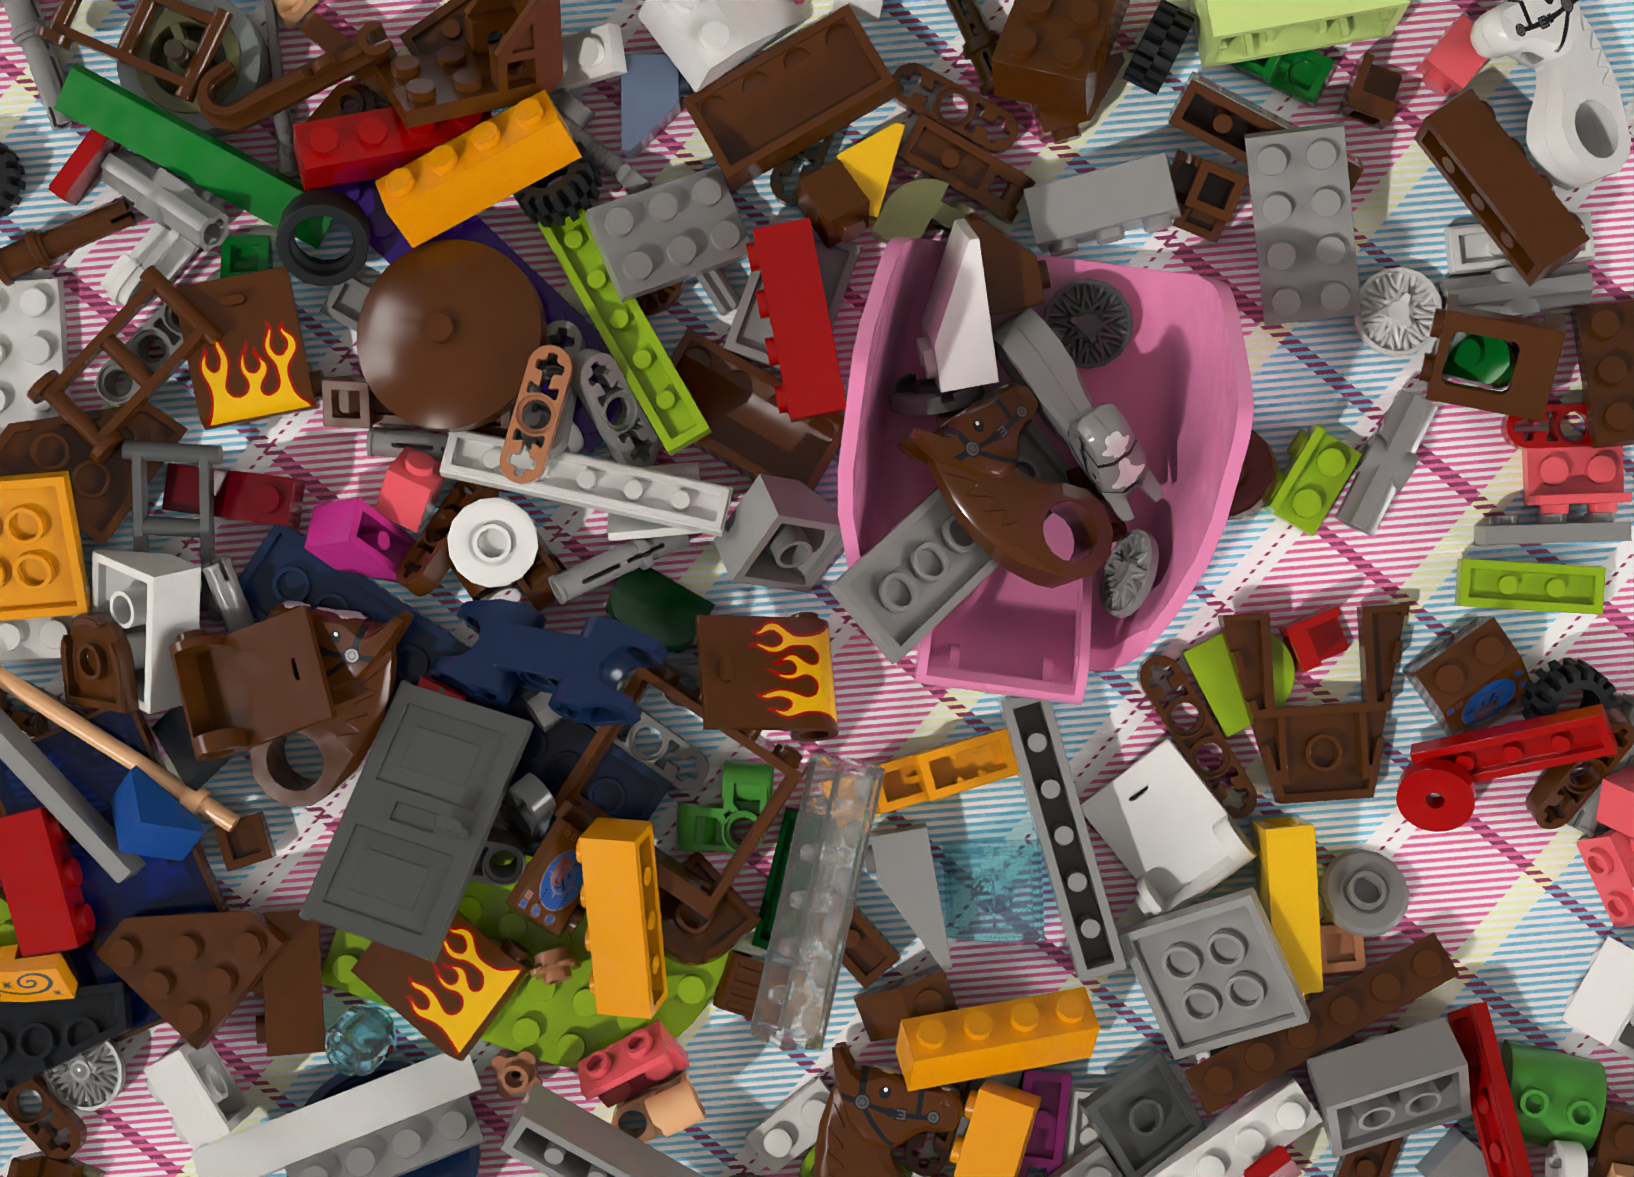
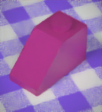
M353 498L314 506L304 548L336 570L399 583L396 579L398 566L416 539L360 498Z

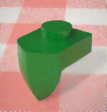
M1457 332L1442 374L1449 379L1494 390H1502L1510 386L1518 355L1512 345L1505 340Z

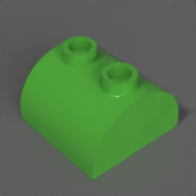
M1504 1039L1501 1058L1523 1141L1543 1147H1548L1549 1143L1553 1140L1578 1141L1582 1143L1586 1153L1589 1152L1599 1134L1606 1106L1607 1080L1603 1065L1594 1059Z

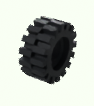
M1161 0L1122 79L1157 95L1187 38L1196 15L1166 0Z
M574 137L573 139L582 156L581 158L513 194L526 216L536 225L540 222L543 227L550 228L552 221H554L557 227L564 226L565 218L569 216L574 222L580 218L577 212L581 208L587 211V209L593 207L589 199L598 200L601 194L598 190V187H602L603 182L600 177L601 173L585 146L580 141L576 142ZM565 175L558 183L546 187L552 180Z
M1564 657L1563 665L1556 660L1547 662L1550 668L1548 672L1544 671L1541 667L1536 670L1534 674L1540 679L1536 683L1528 680L1525 688L1531 692V695L1521 696V703L1527 707L1521 710L1523 718L1526 720L1555 714L1561 700L1575 690L1583 691V698L1577 709L1603 704L1605 709L1619 706V698L1613 695L1617 691L1614 685L1608 681L1609 679L1585 661L1578 659L1576 662L1571 657Z

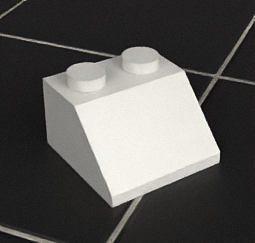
M1608 936L1603 946L1597 948L1589 962L1590 969L1580 987L1574 989L1568 997L1566 1012L1561 1020L1634 1060V950Z
M211 1041L206 1047L196 1050L191 1044L186 1042L144 1069L148 1077L146 1084L149 1092L157 1102L165 1104L173 1117L171 1124L175 1134L183 1143H189L193 1150L206 1146L227 1135L253 1112L252 1107Z

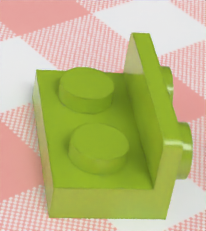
M1319 424L1310 426L1307 431L1301 428L1296 433L1286 451L1292 457L1283 472L1277 470V483L1270 499L1262 506L1266 511L1310 537L1314 536L1363 455L1325 432L1326 428Z

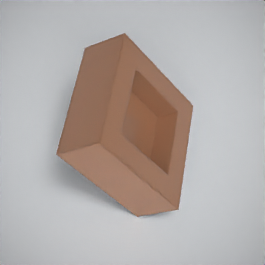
M1333 922L1320 923L1322 974L1366 969L1363 937L1349 934Z

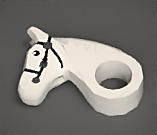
M1504 0L1482 14L1473 24L1470 34L1471 43L1476 53L1484 58L1509 56L1536 71V89L1527 120L1526 142L1533 163L1541 174L1546 176L1553 185L1568 191L1584 187L1619 172L1630 156L1631 137L1625 109L1612 67L1593 28L1580 10L1579 0Z

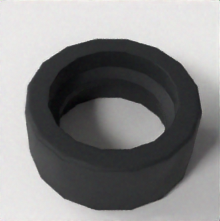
M330 189L308 190L294 197L282 212L276 237L278 256L288 272L302 282L320 287L340 285L354 278L365 265L371 238L369 220L360 205L344 193ZM324 215L335 218L346 225L351 231L353 240L351 249L347 254L337 259L323 260L312 257L301 250L296 243L295 231L298 224L311 216Z

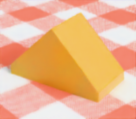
M894 123L836 155V161L840 160L870 200L869 222L871 223L876 222L882 210L903 139L905 125L900 123Z

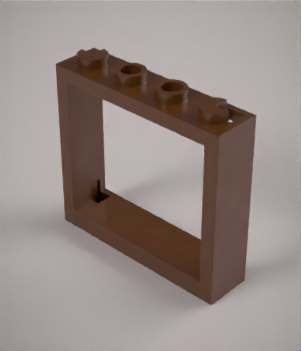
M665 662L663 665L655 668H638L623 691L626 696L634 699L637 706L650 685H653L702 718L700 687L694 691L679 681L682 674ZM625 725L600 726L554 798L556 807L553 814L572 825L581 833H584L597 817L613 818L580 794ZM720 730L784 773L785 777L714 885L655 846L658 885L707 919L715 911L809 768L800 762L803 758L801 753L782 741H778L777 745L773 744L760 735L762 730Z

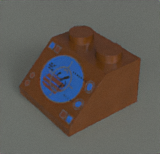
M1478 616L1402 669L1406 678L1447 736L1488 728L1521 705L1522 695H1531V692L1525 688L1530 677L1523 659L1494 617Z
M557 817L505 902L511 911L560 940L565 930L571 934L576 931L587 911L586 908L581 906L580 892L583 884L582 864H579L576 859V844L579 836L583 833Z

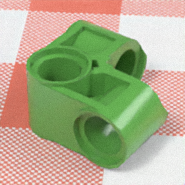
M726 759L722 781L723 805H700L678 801L675 849L698 853H735L742 841L736 838L733 833V823L736 819L743 817L753 822L756 821L773 793L774 766L768 762ZM766 832V834L764 835V837L762 838V840L760 841V843L758 844V846L756 847V849L759 847V845H760V844L763 842V840L766 838L767 832Z

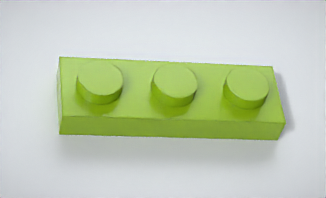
M1458 558L1454 606L1603 615L1606 567Z

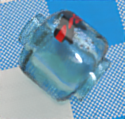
M356 1004L349 1008L329 1028L325 1037L326 1056L332 1066L340 1073L348 1076H366L374 1072L394 1051L397 1044L396 1031L393 1027L394 1021L390 1014L380 1007H371L369 1005Z

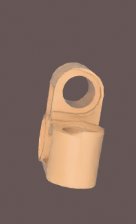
M686 1069L618 1103L614 1109L611 1124L645 1143L663 1134L667 1138L705 1120L706 1112ZM636 1110L644 1115L647 1123L642 1129L631 1131L622 1125L620 1117L626 1111Z

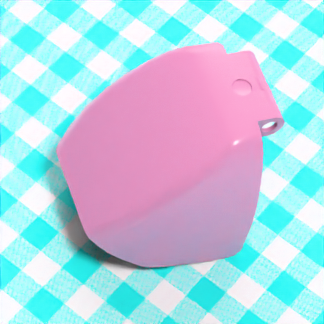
M906 236L892 238L887 243L881 256L859 323L852 355L838 464V518L848 569L937 487L930 470L906 456L897 447L901 436H910L914 428L934 433L937 430L936 414L904 415L891 411L887 388L894 380L907 374H916V380L926 377L924 366L919 364L915 338L923 337L921 320L947 245L945 241ZM1035 254L1037 261L1045 259L1051 288L1043 289L1046 303L1028 307L1033 309L1042 319L1044 318L1045 308L1056 291L1070 282L1087 278L1107 282L1122 293L1130 306L1133 327L1130 341L1121 355L1105 366L1091 369L1077 368L1095 405L1113 403L1125 417L1137 441L1148 457L1147 465L1163 491L1162 497L1157 503L1139 487L1128 494L1126 497L1135 518L1124 522L1127 532L1140 529L1153 534L1158 543L1159 551L1157 574L1150 593L1143 604L1131 616L1118 618L1105 612L1100 599L1102 572L1107 560L1097 573L1055 588L1035 585L999 565L914 647L918 648L914 683L1081 705L1085 695L1088 671L1106 672L1114 670L1141 656L1175 618L1207 569L1226 526L1249 445L1254 413L1253 391L1240 316L1233 292L1227 283L1207 276ZM1023 309L990 316L992 331ZM997 357L999 382L983 385L984 395H988L1001 386L1013 382ZM1037 412L1032 420L1035 427L1070 469L1079 467L1070 449L1051 430ZM1052 513L1043 524L1046 543L1055 555L1069 561L1074 551V538L1071 528L1063 518ZM1117 542L1112 543L1111 551Z

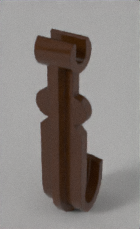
M369 22L361 27L357 38L230 103L220 104L215 101L218 89L237 75L236 67L227 59L206 72L200 80L197 91L198 103L202 114L211 125L222 131L239 132L271 118L371 65L375 66V64L391 61L397 56L391 40L373 47L376 43L387 39V34L381 22Z

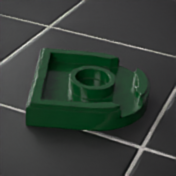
M637 568L620 576L607 599L605 609L611 619L618 620L631 628L660 640L668 652L675 651L678 654L687 650L696 638L695 617L697 615H710L715 604L653 568L647 570Z

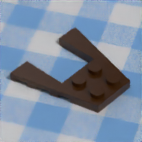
M1409 604L1357 607L1361 702L1275 707L1270 613L1218 615V622L1275 803L1289 804L1374 798L1385 737H1382L1386 712L1391 708L1393 692H1390L1395 664L1399 663L1403 644L1400 638L1404 616H1408Z

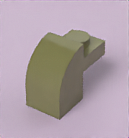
M918 179L904 184L888 198L871 230V237L886 245L892 238L900 236L923 239L930 225L950 235L955 220L965 219V214L978 213L971 207L952 200L950 206L943 203L942 201L948 191V183L937 179Z

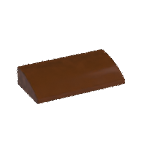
M847 4L717 79L697 93L691 94L683 99L682 102L734 191L896 98L899 94L895 80L851 7Z
M688 327L670 359L712 430V433L691 445L753 481L756 480L759 474L799 480L815 491L841 445L844 417L834 414L791 423L789 412L779 414L774 385L783 384L782 381Z

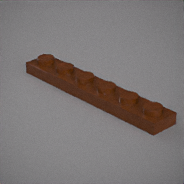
M1433 932L1306 1003L1311 1013L1308 1023L1234 1043L1183 1073L1206 1114L1209 1115L1458 976L1459 973Z

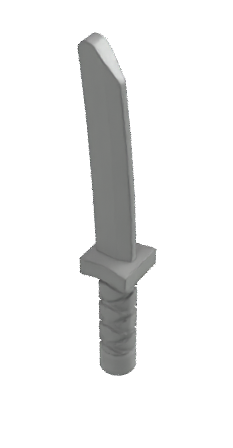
M264 0L272 78L275 80L284 75L278 22L273 0ZM297 104L273 116L274 126H276L275 138L277 140L279 172L288 177L298 175L297 161L293 149L292 113L298 112Z

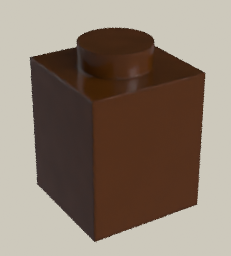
M840 160L798 180V208L805 218H810L812 228L827 249L842 241L850 242L856 239L868 228L870 200Z

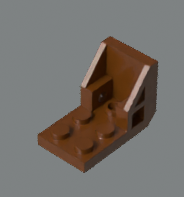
M471 0L464 11L466 46H445L437 52L418 56L401 55L393 58L391 61L375 64L377 83L407 128L514 106L544 89L550 95L564 78L560 0ZM502 31L500 39L487 41L488 36L492 32Z

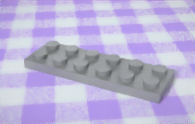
M1031 422L1023 430L1020 438L1019 471L1032 477L1069 484L1066 470L1070 469L1069 466ZM936 487L827 589L887 660L894 664L903 659L999 564L976 544L963 529L945 503L938 487ZM1047 512L1044 521L1052 514V512Z

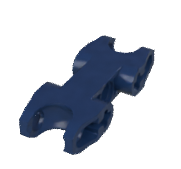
M504 599L475 600L462 603L457 616L465 621L468 628L475 630L479 634L477 642L470 650L461 655L440 656L435 659L429 671L439 682L481 703L507 706L515 688L519 687L552 694L548 703L549 707L555 713L568 720L592 726L631 725L638 722L643 710L635 705L633 698L617 690L618 683L625 674L635 668H655L663 665L669 652L660 640L631 628L618 620L596 616L588 617L580 636L544 629L547 622L546 617L529 605Z

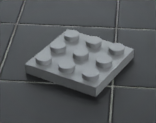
M1254 887L1122 927L1118 933L1123 950L1175 1060L1309 1022L1310 1010Z

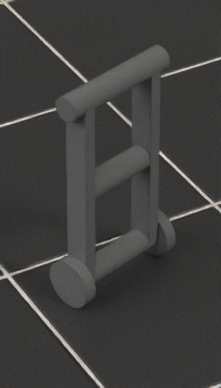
M124 440L122 444V457L124 460H132L134 551L149 552V535L200 538L201 565L206 562L212 565L211 560L215 559L213 464L220 465L222 463V446ZM147 461L199 464L200 519L148 516ZM201 571L200 611L209 612L211 621L223 622L205 575Z

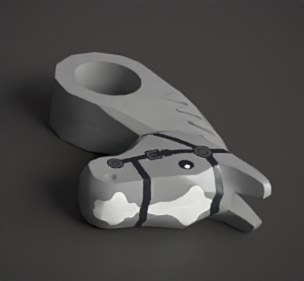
M1024 308L992 331L995 356L1014 383L1025 385L1032 391L1038 401L1037 412L1051 430L1070 449L1080 468L1113 513L1123 522H1128L1135 518L1126 496L1138 487L1157 503L1161 499L1163 491L1147 465L1148 457L1137 441L1127 420L1113 403L1095 405L1077 366L1046 322L1033 309Z

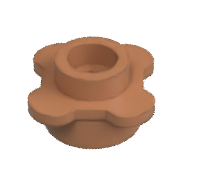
M560 947L544 951L533 957L535 969L530 971V976H536V980L543 979L545 985L561 983L573 977L571 971L582 967L581 961L576 962L570 947Z
M523 1049L519 1053L511 1051L506 1056L497 1054L492 1059L490 1067L497 1074L499 1082L497 1093L502 1098L511 1099L517 1093L529 1092L535 1082L543 1085L542 1079L537 1076L538 1063L536 1055L532 1051ZM519 1071L521 1076L516 1078L512 1072Z

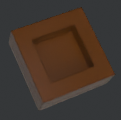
M263 811L241 817L231 832L218 825L214 826L227 872L277 856Z

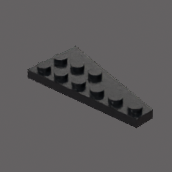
M123 981L77 987L74 999L0 1002V1095L133 1030L130 986Z

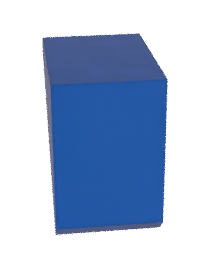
M137 765L129 771L110 798L119 852L183 861L208 830V827L181 805Z

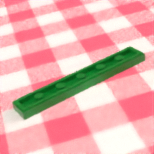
M75 63L70 68L53 109L278 228L285 207L294 197L305 192L303 184L86 67ZM323 215L311 216L302 220L296 227L295 238L318 249L334 218Z

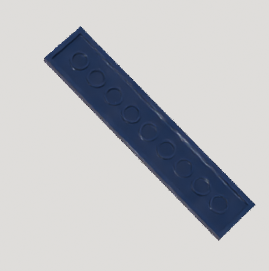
M273 525L238 578L251 613L260 622L266 620L273 608L286 601H299L323 607L357 611L383 623H386L395 615L398 616L404 610H408L414 615V618L396 646L395 693L402 680L408 681L417 686L424 674L437 680L429 671L435 659L440 656L461 655L472 648L367 576L336 570L304 548L307 536L294 527ZM516 687L508 705L504 707L481 703L467 695L466 702L533 723L534 728L509 787L527 773H532L546 786L552 797L555 798L597 731L587 724L566 719L544 732L533 720L522 701L521 695L529 691V689ZM613 743L580 795L613 818L648 821L673 783ZM553 814L552 818L556 820L557 816Z

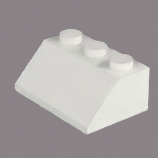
M95 550L92 556L91 612H103L111 616L120 625L128 638L134 658L139 709L148 714H153L182 706L169 647L177 642V635L186 631L200 629L201 567L172 554Z

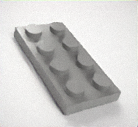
M1344 122L1245 134L1265 326L1362 315Z

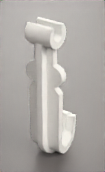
M229 141L227 142V144H229V145H231L232 147H234V148L240 150L238 147H236L235 145L231 144ZM185 183L197 191L195 195L228 216L227 210L223 206L227 202L226 200L194 183ZM156 222L129 255L123 253L102 279L100 286L108 292V296L117 305L122 304L125 306L145 285L139 279L145 269L154 265L171 282L198 251L199 247L179 235L174 229L169 231ZM155 295L143 309L150 305L158 296Z

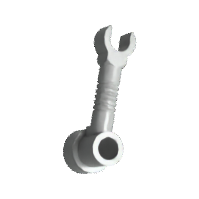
M565 90L554 105L557 107L576 142L580 141L585 146L592 160H595V163H599V166H602L605 171L633 194L649 189L652 186L649 180L615 153H612L611 150H608L605 145H601L600 141L598 142L597 139H594L584 129L596 113Z

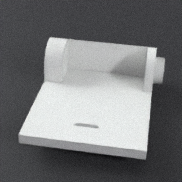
M1169 738L1080 803L1084 816L1137 880L1136 887L1139 895L1135 897V901L1148 919L1188 907L1258 856L1247 835Z

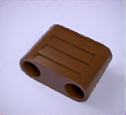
M731 949L716 990L713 1006L771 1025L784 1027L801 971L786 964Z

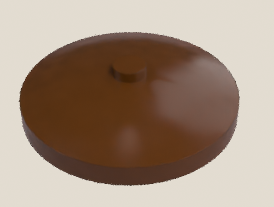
M460 239L430 242L418 246L397 258L372 285L361 308L357 326L358 359L364 378L374 395L387 409L413 425L437 432L473 430L497 420L516 405L531 354L539 347L545 346L547 342V323L543 304L535 286L525 272L511 259L494 248L479 242ZM543 361L539 362L538 369H540Z

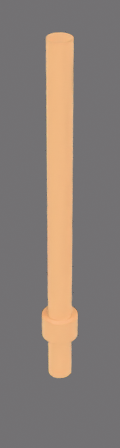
M0 665V688L129 770L137 765L170 795L179 800V803L196 816L199 813L228 832H231L237 825L240 816L212 799L209 790L201 787L197 792L192 790L176 775Z

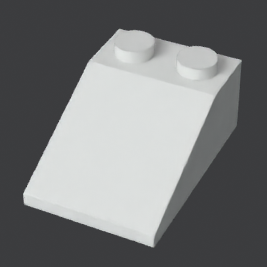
M646 0L638 15L639 19L696 93L788 34L807 19L793 0Z
M964 218L954 221L921 320L923 337L915 338L919 364L924 366L927 379L934 378L941 393L999 382L980 241Z

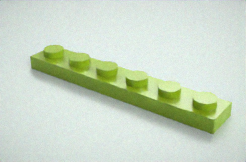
M581 208L577 212L580 218L574 222L570 216L566 217L565 225L557 227L554 221H552L550 228L543 227L539 222L540 230L668 454L672 456L712 433L636 298L623 303L620 302L585 219L586 211Z

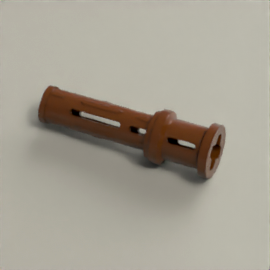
M122 197L114 203L46 232H42L40 229H32L26 232L25 238L0 248L1 281L7 287L13 285L17 277L38 268H42L44 271L53 268V265L56 264V258L128 227L136 226L137 221L133 211H128L127 209L130 207L128 201Z

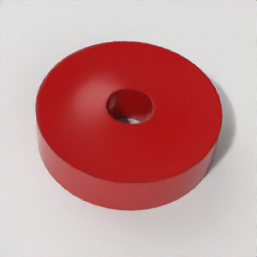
M1424 759L1411 764L1401 774L1397 787L1396 803L1402 816L1412 825L1427 831L1445 832L1462 826L1470 819L1475 808L1476 787L1470 774L1458 764L1444 759ZM1431 793H1438V794L1442 795V797H1438V798H1437V797L1431 796L1430 794H1431Z

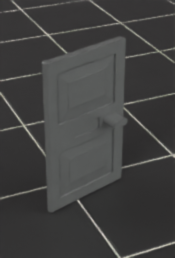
M402 680L302 906L299 917L306 921L313 920L435 963L534 728L533 723L418 687Z

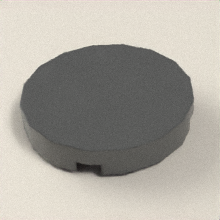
M911 373L894 380L887 388V395L891 411L904 415H933L961 409L979 401L984 395L983 385L941 393L934 378L927 379L925 377L916 380V374L912 375Z

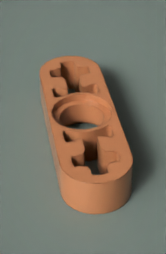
M541 346L531 354L500 455V468L507 479L518 484L534 483L544 474L574 375L573 360L566 351L558 346ZM551 354L558 355L557 363L564 367L562 376L553 375L548 388L551 391L559 390L555 401L543 393H529L532 383L542 388L545 373L538 369V364L540 361H549ZM534 401L545 402L551 411L549 423L541 429H531L526 425L523 418L526 406ZM518 430L531 437H545L542 447L532 443L529 458L536 461V467L534 470L526 469L523 476H518L516 474L517 466L510 463L513 454H522L526 443L525 440H516Z

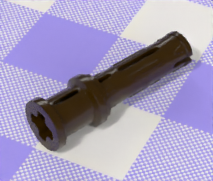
M945 0L965 42L962 46V54L965 60H971L982 83L979 88L981 95L988 96L994 94L992 68L987 58L989 57L991 60L1001 33L990 29L977 0H963L969 13L968 16L959 0ZM974 28H976L979 35H975Z

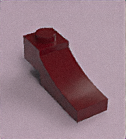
M168 463L162 510L200 515L199 466ZM214 468V517L299 528L306 481L290 477Z

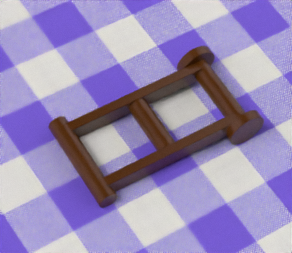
M60 0L48 27L37 24L34 34L67 51H71L75 42L177 86L175 96L193 103L197 95L199 82L208 71L233 14L217 6L214 7L212 14H209L178 0H138L116 48L71 29L70 26L82 0ZM158 5L206 25L183 76L136 56Z
M154 265L145 269L139 277L145 285L61 374L56 370L47 372L33 384L27 393V397L34 404H39L45 400L94 448L89 457L97 465L108 460L122 446L125 437L119 431L203 342L209 347L214 345L223 335V332ZM157 295L194 332L154 373L117 335ZM102 351L113 359L141 387L103 428L64 392Z

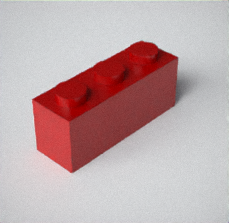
M44 805L0 816V878L22 958L63 952L78 948L94 939L95 916L90 905L85 904L80 888L83 874L78 860L74 857L72 858L67 841L70 837V832Z

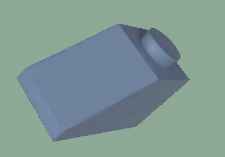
M625 54L627 73L621 74V151L625 158H636L682 111V97L690 96V84L667 54Z

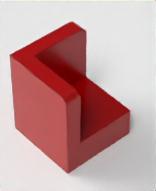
M1329 605L1278 627L1285 646L1292 656L1296 671L1307 672L1321 666V661L1348 650L1349 645L1337 617L1342 615L1339 606Z

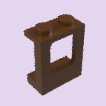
M1448 293L1445 310L1435 308L1429 337L1438 338L1434 354L1425 352L1420 370L1419 381L1427 382L1426 399L1542 422L1566 336V315L1546 311L1544 321L1501 314L1459 306L1458 295ZM1465 332L1515 342L1519 346V352L1510 386L1504 391H1495L1446 381L1442 377V371L1453 334Z

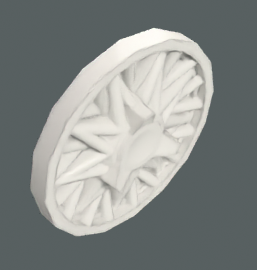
M1405 267L1387 268L1369 277L1360 287L1362 315L1353 316L1354 327L1362 341L1374 351L1393 357L1410 355L1427 346L1434 338L1429 337L1435 308L1442 309V301L1433 282L1422 273Z
M499 497L479 499L465 506L452 521L447 537L449 556L457 571L470 582L488 588L507 586L522 578L534 563L538 550L537 529L529 514L515 502Z

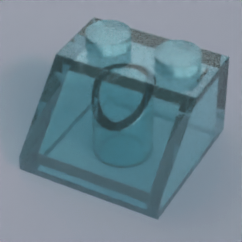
M1037 839L942 842L947 938L991 943L1045 941L1041 844Z

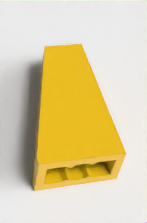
M1298 815L1250 820L1252 844L1258 854L1254 858L1257 895L1305 1001L1311 999L1310 993L1323 992L1314 824Z

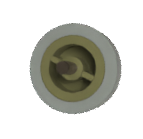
M178 0L209 14H212L215 6L233 14L208 71L228 59L236 67L237 75L218 89L215 95L216 102L220 104L230 103L269 83L270 59L266 43L258 28L242 11L228 0ZM158 5L136 56L183 76L206 25ZM117 61V72L121 87L216 138L231 133L229 131H222L210 124L200 110L198 95H196L193 103H189L175 96L177 86Z

